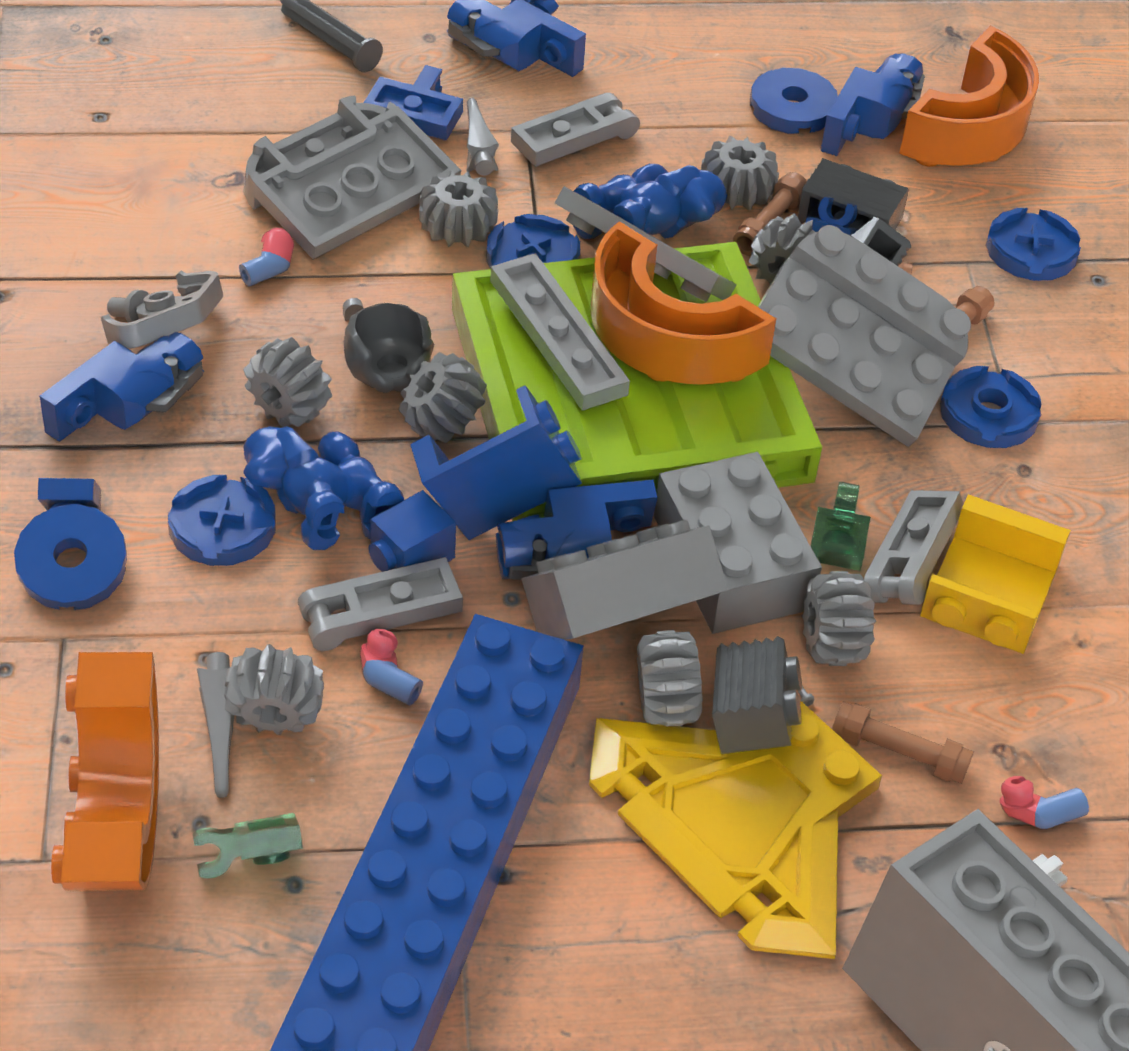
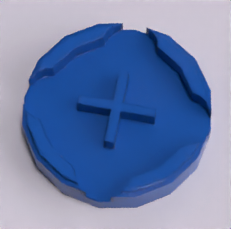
M1015 208L1001 213L992 221L986 242L989 256L1001 269L1010 274L1033 281L1054 280L1066 276L1076 266L1081 249L1079 246L1080 236L1078 231L1063 217L1047 210L1040 209L1038 215L1027 213L1028 208Z
M524 214L516 216L513 223H508L505 226L503 221L493 228L487 239L486 262L490 269L491 266L534 253L537 254L543 263L580 259V240L576 235L574 238L569 233V226L562 221L545 215Z
M211 475L192 481L177 492L172 500V508L168 512L169 535L176 549L190 560L209 566L235 565L254 558L268 547L276 531L275 504L268 491L263 487L251 484L244 477H240L241 482L227 480V475Z

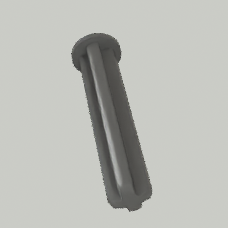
M280 0L283 4L281 12L350 58L355 68L359 71L368 72L375 68L381 60L383 47L377 39H367L310 0Z

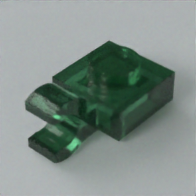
M839 481L833 509L818 507L810 546L819 563L861 571L871 517L855 514L860 485Z
M294 813L234 823L235 827L227 829L206 827L192 834L195 846L211 843L220 849V853L214 861L197 864L199 877L215 878L224 874L232 861L238 856H241V860L253 858L254 864L266 865L287 860L290 858L289 851L303 849L300 826Z

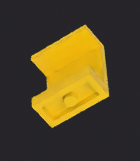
M968 494L961 509L953 540L938 574H932L920 617L989 641L994 645L1024 654L1058 569L1071 530Z

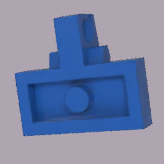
M428 65L424 66L413 85L379 77L363 102L387 108L388 103L391 102L404 111L426 135L443 140L448 139L463 113V98L441 92L440 75L442 69Z

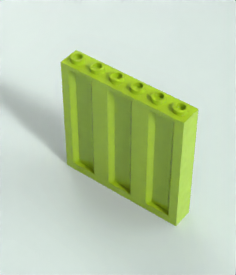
M737 242L674 248L737 284L730 296L738 294L758 307L761 299ZM595 257L543 263L599 338L591 318ZM491 269L453 273L452 312L466 360L474 366V370L480 374L481 379L487 384L485 392L482 394L486 402L480 407L489 440L527 421L516 392L518 388L526 385L538 403L544 400L548 401L561 427L558 432L562 433L568 430L580 451L582 459L575 462L582 484L576 487L654 480L657 493L659 473L759 452L778 488L815 483L822 445L790 369L770 356L768 365L740 381L697 385L652 380L647 374L625 364L608 350L630 380L628 396L582 411L490 282ZM671 272L668 279L654 273L653 284L664 294L680 301L700 304L722 301V299L711 294L707 302L683 290L680 287L685 279L674 272ZM546 502L512 518V521L533 515H539L540 518H544Z

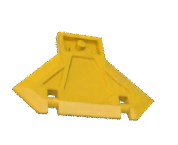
M802 701L800 702L802 723L791 726L792 746L721 754L716 730L681 726L666 727L651 723L596 718L589 786L601 798L618 791L628 801L618 810V815L719 918L736 910L748 922L738 932L737 936L750 950L835 959L838 817L878 790L882 775ZM644 775L652 784L646 787L638 778ZM763 893L772 904L766 907L756 896Z

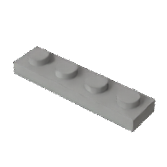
M565 186L555 201V204L570 212L566 219L567 222L590 235L595 227L607 233L611 227L620 221L656 243L657 254L654 273L668 279L671 272H674L685 279L680 288L707 302L711 294L722 300L730 297L737 285Z
M536 253L491 266L490 282L582 411L628 396L630 380Z

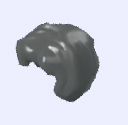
M392 303L375 304L353 314L345 328L343 340L346 364L353 377L379 392L388 393L394 390L401 393L404 388L409 386L411 382L410 375H415L420 370L421 363L423 361L431 362L434 342L431 339L432 333L427 317L415 312L406 305Z

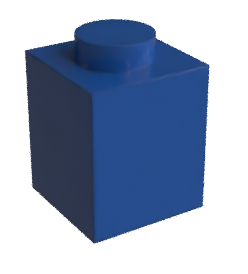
M424 490L370 519L371 544L368 550L373 563L381 572L444 557L447 558L448 562L455 558L456 521Z

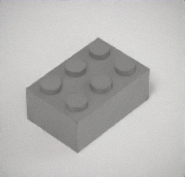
M759 452L659 473L658 498L654 512V518L658 526L687 519L690 529L710 525L728 587V591L696 600L712 634L804 612L803 597L807 593V585L811 578L821 574L822 566Z
M687 519L640 531L632 536L587 547L589 558H587L585 550L536 562L538 573L521 578L536 631L564 640L574 639L728 591L710 525L690 529Z

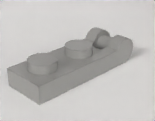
M608 92L511 127V143L536 167L619 136L621 139H629L638 131L640 120L632 111L628 109L623 110L622 102L613 93Z
M910 491L864 577V580L871 587V599L875 603H886L889 598H899L902 604L920 605L923 603L926 595V582L960 517L963 507L960 491ZM895 574H901L900 577H894Z
M446 557L311 588L303 592L297 602L303 619L311 622L308 633L313 647L320 651L332 650L341 645L345 639L366 635L375 629L387 630L462 612L463 596ZM346 609V612L331 615L335 610Z

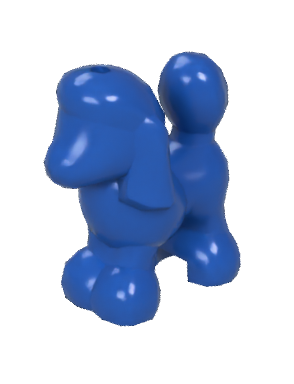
M649 163L635 170L631 176L626 174L617 175L600 186L593 183H584L574 190V192L650 235L660 234L665 239L675 236L683 229L695 223L709 220L712 215L721 210L727 199L726 188L719 176L708 170H699L692 165L668 172L659 164ZM573 225L577 234L583 239H594L603 232L595 227L590 235Z
M269 426L258 429L247 438L243 446L244 458L247 462L243 472L248 482L259 487L275 489L287 511L295 514L301 513L306 516L301 524V536L303 542L313 550H326L336 543L340 536L336 523L339 513H345L344 506L360 511L362 532L365 537L371 540L370 519L404 501L403 493L395 484L382 481L377 476L373 465L367 459L360 457L357 443L339 431L329 432L321 438L318 445L319 455L293 428L288 426L283 428Z

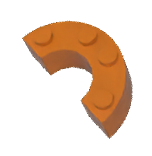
M990 25L970 46L961 89L967 92V94H949L929 88L908 110L899 154L915 159L923 166L933 167L938 164L962 166L994 162L1012 151L1021 142L1027 131L1039 84L1038 68L1030 53L1010 35Z
M620 221L604 235L595 255L591 318L600 340L617 358L632 368L647 374L652 380L697 385L740 381L769 364L777 318L738 294H734L722 301L703 304L680 301L664 294L653 284L657 254L656 243Z
M79 652L77 675H68L65 687L67 712H75L78 730L79 756H71L69 761L70 792H77L75 812H66L64 845H54L51 860L52 881L54 884H62L65 891L145 890L150 880L154 858L159 790V716L153 652Z

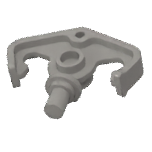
M181 270L176 275L177 289L181 296H174L172 291L167 290L151 294L143 290H134L127 298L112 297L107 304L109 314L101 317L107 343L111 344L113 341H116L126 348H136L154 342L163 336H169L174 332H179L202 323L223 298L218 273L215 271L185 273ZM110 315L113 317H124L126 318L128 323H121L117 320H114L110 317Z

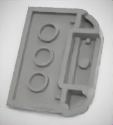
M354 95L339 100L337 113L274 144L266 136L259 139L253 145V152L247 161L243 192L253 210L263 206L314 260L420 204L422 187L431 184L432 176L446 178L449 171L455 175H461L462 170L398 106L391 102L388 103L387 108L369 103H356V96Z
M832 225L823 226L818 232L808 235L798 244L781 266L758 305L760 309L777 318L771 357L907 447L911 446L918 439L955 366L964 359L968 348L967 333L970 331L971 321L965 312L955 308L942 295L858 239L843 233L839 228Z

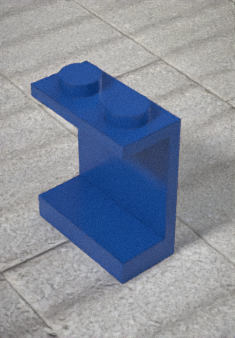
M526 385L518 388L516 392L527 421L449 460L430 435L410 444L422 484L443 510L456 521L457 527L468 540L496 527L497 523H504L546 502L548 489L576 487L582 484L575 462L581 460L582 457L573 437L568 430L562 433L558 432L561 427L548 401L544 400L538 403Z

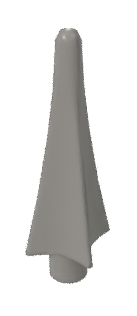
M470 98L467 101L469 133L466 171L470 172L476 169L479 175L486 176L491 174L493 170L498 171L494 156L499 144L487 127L476 99Z
M214 652L206 658L207 669L197 668L211 744L215 794L219 798H224L229 792L230 746L235 715L225 710V680L227 670L230 668L229 655L223 652Z

